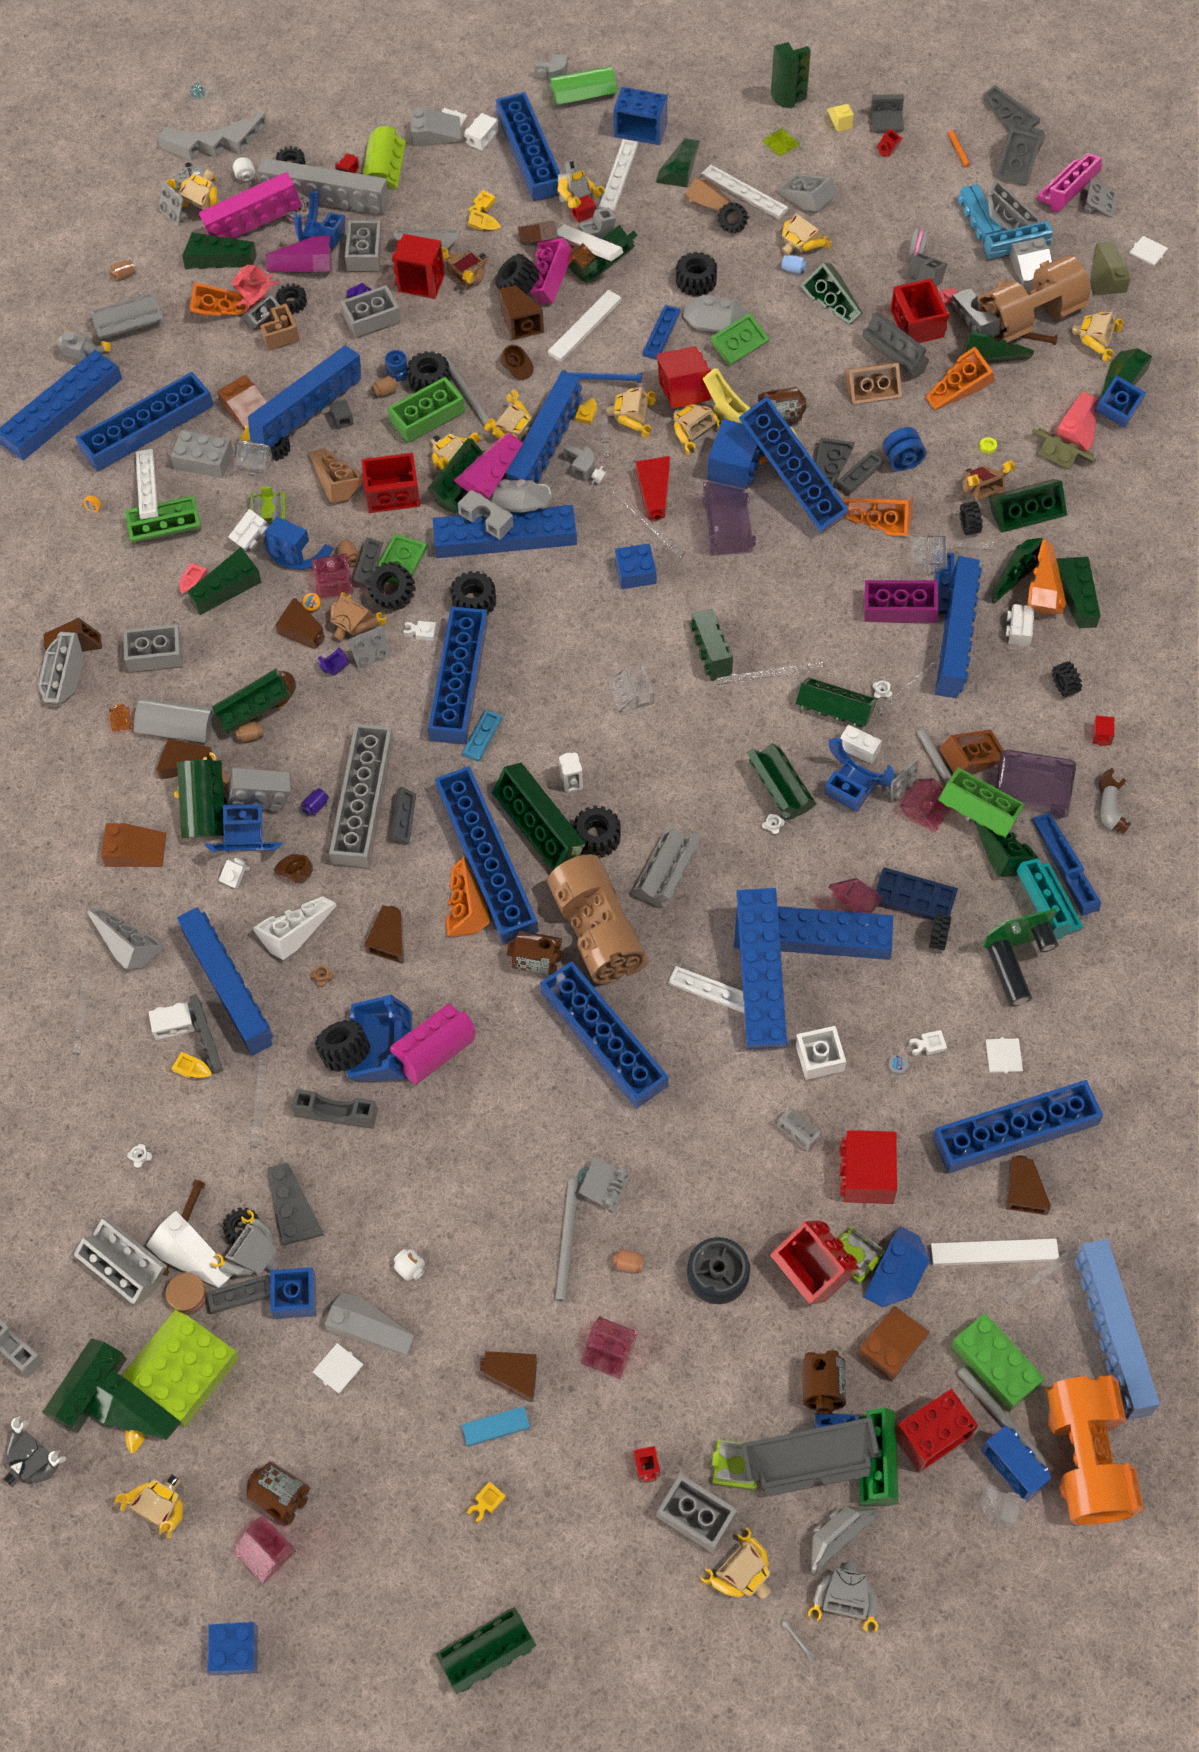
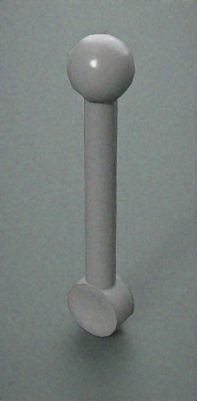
M787 1619L783 1620L782 1626L789 1630L806 1652L809 1660L813 1661L816 1658L815 1654L800 1639L791 1627L790 1621Z

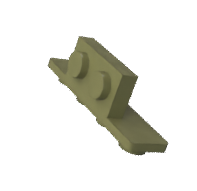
M1033 428L1032 433L1046 440L1039 452L1040 456L1069 470L1077 456L1095 464L1096 459L1090 451L1078 450L1079 447L1073 443L1068 445L1063 442L1062 438L1056 435L1053 437L1047 435L1048 432L1044 429L1039 428L1037 430Z

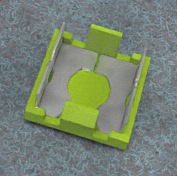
M260 487L262 495H257L251 490L250 509L268 524L272 523L276 517L286 520L285 491H281L280 488L277 494H273L272 487Z
M851 1226L847 1233L842 1232L838 1239L844 1244L843 1248L845 1251L856 1258L860 1270L851 1278L861 1284L869 1272L880 1262L879 1260L886 1251L858 1229Z
M717 1440L716 1452H713L712 1466H715L713 1485L756 1490L757 1482H750L747 1477L741 1442Z

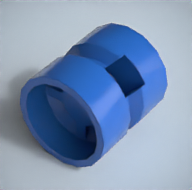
M401 350L388 352L385 356L387 376L394 377L396 382L405 380L408 377L406 354Z

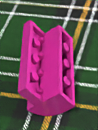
M1087 153L1081 160L1074 159L1037 195V200L1051 205L1052 211H1060L1101 171L1102 157Z
M448 1003L390 1046V1052L403 1063V1073L417 1085L475 1040V1027L464 1011L460 1013L454 1006Z

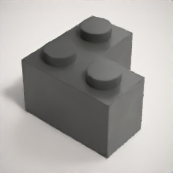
M916 253L911 257L907 275L911 276L916 282L931 278L934 285H938L943 281L948 263Z

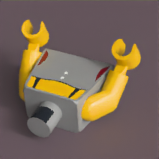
M573 160L564 162L565 172L558 174L560 202H568V206L574 208L581 204L579 198L590 194L591 191H593L595 198H599L605 193V189L602 186L595 187V184L586 176L583 168L575 169Z

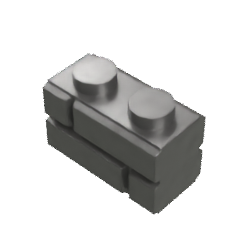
M268 294L243 314L241 318L253 330L272 315L271 308L280 305L271 294Z

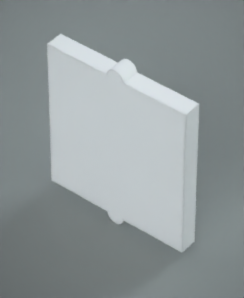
M1142 236L1134 244L1129 254L1155 266L1163 258L1168 248Z
M1001 1037L1000 1039H986L989 1073L1004 1072V1074H1007L1008 1072L1023 1071L1019 1038L1004 1039V1037Z
M337 1343L314 1369L313 1373L324 1381L325 1386H330L340 1394L364 1364L356 1359L352 1352L346 1351Z

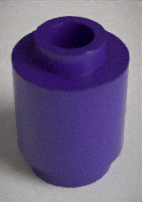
M320 788L313 790L301 802L303 812L308 816H315L327 804L328 795Z

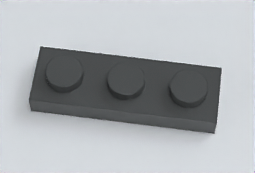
M870 451L837 481V486L850 495L884 464V460Z
M366 538L352 584L367 588V585L370 584L367 579L372 576L370 572L375 571L383 542Z
M400 787L397 789L390 838L403 845H407L410 843L417 794L404 787Z
M269 1275L208 1291L207 1296L211 1313L214 1314L270 1298Z

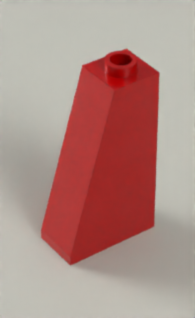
M670 456L635 461L636 476L648 521L661 520L666 516Z

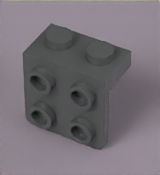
M903 94L872 95L870 113L873 132H887L889 129L895 132L904 130L902 113Z

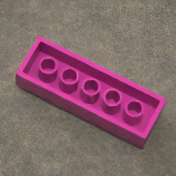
M285 172L198 213L209 235L234 239L303 206L288 172Z

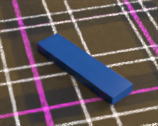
M664 306L643 351L644 357L657 360V354L663 352L680 315V308Z
M936 552L938 614H946L948 611L947 602L950 581L952 583L954 553Z

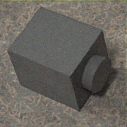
M346 400L329 405L331 416L338 430L354 425L352 413Z

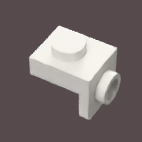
M239 858L226 860L219 881L233 888H238L244 872L249 871L250 866L245 865V861Z

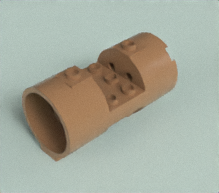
M1066 255L1051 263L1047 260L1039 264L1040 268L1035 269L1033 275L1034 289L1026 292L1023 286L1014 281V279L1009 282L1005 279L997 283L998 287L981 294L978 297L980 308H977V311L993 312L999 319L1000 331L1007 328L1006 332H1000L999 335L994 336L993 340L1000 341L1003 339L1009 342L1033 331V308L1039 305L1048 314L1052 315L1054 320L1089 305L1090 282L1081 262L1072 255Z
M596 855L577 856L560 864L550 873L547 883L563 917L569 919L578 938L577 948L594 983L610 984L625 974L630 976L633 973L640 972L649 963V960L631 922L627 920L617 900L618 895L600 858Z

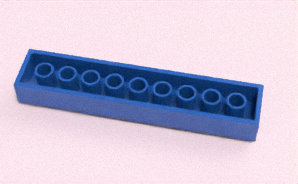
M470 766L435 778L438 794L464 855L473 871L502 944H507L510 940L512 941L516 938L519 930L531 933L538 932L537 919Z

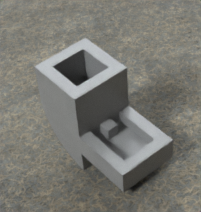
M552 54L550 63L535 62V78H548L549 83H551L550 78L566 75L568 56Z
M609 207L595 210L593 221L578 224V230L602 239L614 229L616 216Z
M567 444L564 448V459L573 463L571 465L572 475L587 482L594 472V454L592 450L587 446L580 450L578 447Z

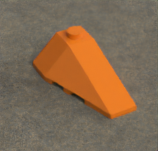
M841 498L850 511L844 517L845 519L856 523L862 522L869 525V528L883 530L885 534L890 536H908L913 515V498Z
M463 857L451 870L450 888L453 889L451 898L448 899V905L451 906V914L446 915L447 936L449 937L478 933L490 923L488 907L467 858Z

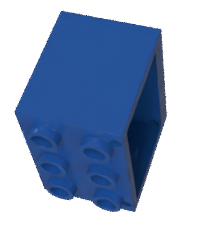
M621 87L614 106V137L660 145L667 126L668 95Z
M725 419L722 420L708 458L707 480L743 489H748L749 483L753 484L755 477L753 472L758 470V458H762L763 451L744 424Z

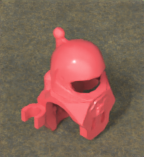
M255 265L242 267L232 280L234 287L245 298L237 304L238 306L243 303L246 304L247 307L243 310L244 313L257 300L261 301L266 296L265 293L270 286H275L279 282L278 279L271 282L269 278L273 274L270 273L267 276L260 267Z

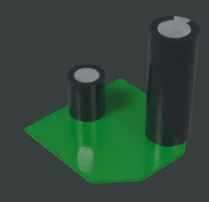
M1057 908L1006 921L987 934L983 947L989 952L1011 1007L1025 1004L1032 999L1012 946L1036 941L1040 952H1048L1058 947L1059 944L1051 927Z

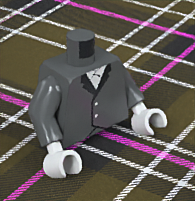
M20 1416L14 1418L11 1422L13 1430L5 1454V1462L12 1469L3 1479L11 1487L21 1478L29 1484L48 1480L53 1476L59 1464L66 1461L65 1456L58 1458L60 1450L50 1453L26 1430L23 1432L22 1429L26 1428L29 1423L25 1420L20 1425Z

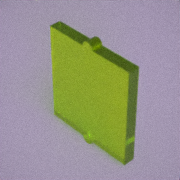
M782 128L774 133H770L768 137L762 140L779 157L791 152L800 145L797 140Z

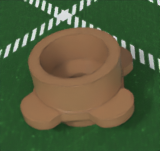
M320 965L311 972L310 977L317 981L318 986L322 987L328 980L333 979L334 974L329 972L326 965Z

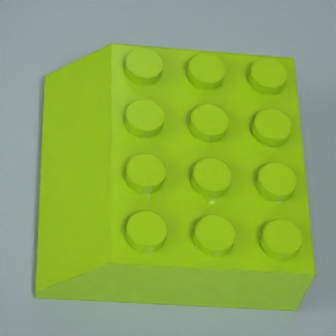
M174 1310L121 1376L180 1420L181 1425L186 1427L240 1357L233 1348L192 1318Z

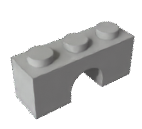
M470 490L458 502L459 515L472 523L479 517H488L485 520L486 531L500 540L513 527V515L508 510L498 507L495 502L485 499L480 493Z
M0 1320V1352L29 1378L44 1361Z

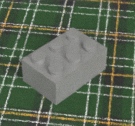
M381 220L348 221L345 252L347 271H380L383 235Z
M387 285L340 301L343 317L355 338L401 322L399 307Z
M181 430L170 458L173 468L176 470L223 478L232 457L233 448L230 439Z
M178 624L123 630L124 661L128 672L183 666L182 635Z
M233 768L226 787L227 805L262 804V809L271 811L283 810L290 794L289 772Z
M681 1474L657 1511L658 1519L713 1554L737 1515L736 1508Z

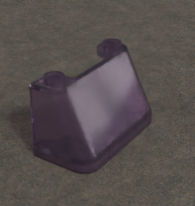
M703 482L702 501L703 507L706 509L710 556L752 553L753 546H756V538L751 532L747 506L749 503V493H745V490L714 482Z
M1005 750L1000 754L994 787L1024 804L1049 807L1050 813L1055 818H1067L1076 773V763L1065 758Z

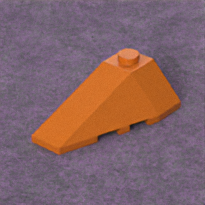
M194 282L189 312L205 316L245 314L243 310L247 306L244 303L240 306L237 305L239 301L245 299L241 293ZM257 300L253 305L249 307V309H251L259 301Z
M974 347L957 359V363L946 372L945 377L934 386L926 396V399L934 410L940 409L980 391L994 382L993 371L977 348Z
M1042 540L1038 555L1039 567L1034 569L1036 578L1030 584L1028 605L1041 614H1063L1066 600L1054 546L1047 540Z

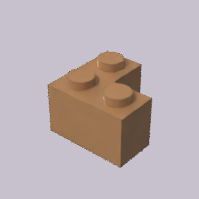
M287 303L271 308L273 321L260 325L267 349L271 350L300 341L297 326Z

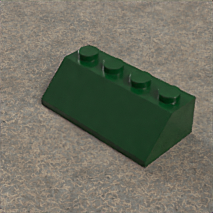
M1057 479L989 496L991 512L1001 532L1067 515L1063 484L1061 480Z
M808 677L801 683L795 704L800 705V708L803 710H816L819 715L834 716L835 720L841 722L847 720L856 727H866L878 699Z
M91 1338L42 1412L79 1433L90 1416L89 1412L97 1386L112 1370L118 1373L127 1358L121 1351L109 1344Z

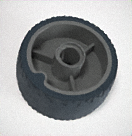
M724 1237L708 1238L698 1244L692 1251L687 1264V1278L691 1289L699 1298L712 1304H726L737 1299L745 1290L750 1277V1264L745 1251L738 1243ZM721 1266L724 1270L716 1272L713 1267Z

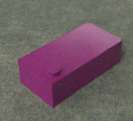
M865 580L864 622L937 623L938 580Z

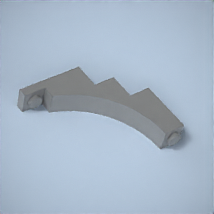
M259 111L251 121L243 118L227 127L206 132H186L166 127L158 135L160 148L190 161L200 151L215 158L224 148L241 154L267 125L265 113Z

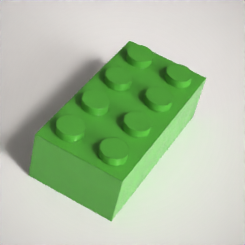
M446 377L388 407L390 422L407 443L465 412L464 398Z
M959 767L947 782L938 799L945 806L959 811L961 815L975 820L979 825L986 826L993 830L995 834L1002 835L1005 838L1025 806L1021 801Z
M986 1313L954 1338L951 1347L1009 1412L1039 1388L1045 1380L1040 1372Z

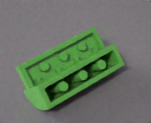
M611 66L550 78L551 83H549V89L553 92L554 103L557 105L618 93L614 71Z
M194 495L157 503L158 517L141 519L139 507L124 510L132 544L202 528Z

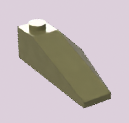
M1113 242L1097 243L1091 278L1094 296L1127 293L1130 276Z

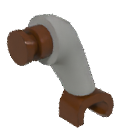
M1110 768L1102 775L1098 783L1099 789L1103 792L1100 816L1102 823L1108 829L1112 830L1115 828L1117 831L1120 829L1121 833L1124 834L1130 827L1131 822H1125L1126 819L1122 817L1123 813L1117 805L1118 790L1125 784L1126 780L1122 778L1119 783L1116 782L1112 777L1114 769Z

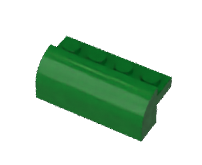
M888 1408L867 1410V1416L859 1417V1419L872 1417L881 1457L870 1459L872 1465L870 1475L859 1478L860 1506L896 1505L899 1503L896 1413Z

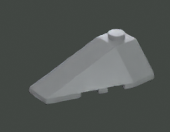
M107 910L88 911L90 918L115 959L124 968L129 970L143 968L164 950L165 946L149 934H146L145 937L137 933V927L122 924L123 919Z
M341 1292L332 1304L325 1322L326 1330L329 1333L406 1356L409 1353L414 1338L412 1333L363 1298Z

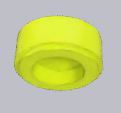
M986 437L980 441L979 448L985 454H992L997 449V442L991 437Z

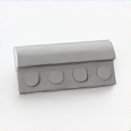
M153 292L90 311L99 340L163 321L162 312Z
M141 698L135 711L134 732L206 743L211 738L212 722L217 718V715L211 707L207 706L195 707L192 704L181 705L176 704L174 701L162 702L154 698Z
M674 828L664 831L632 893L644 902L657 907H665L667 901L675 892L676 884L682 879V872L689 865L692 853L698 848L697 843L700 836L696 833L683 836Z
M107 1217L101 1219L93 1235L82 1238L73 1254L133 1305L145 1301L160 1286V1278L167 1267Z

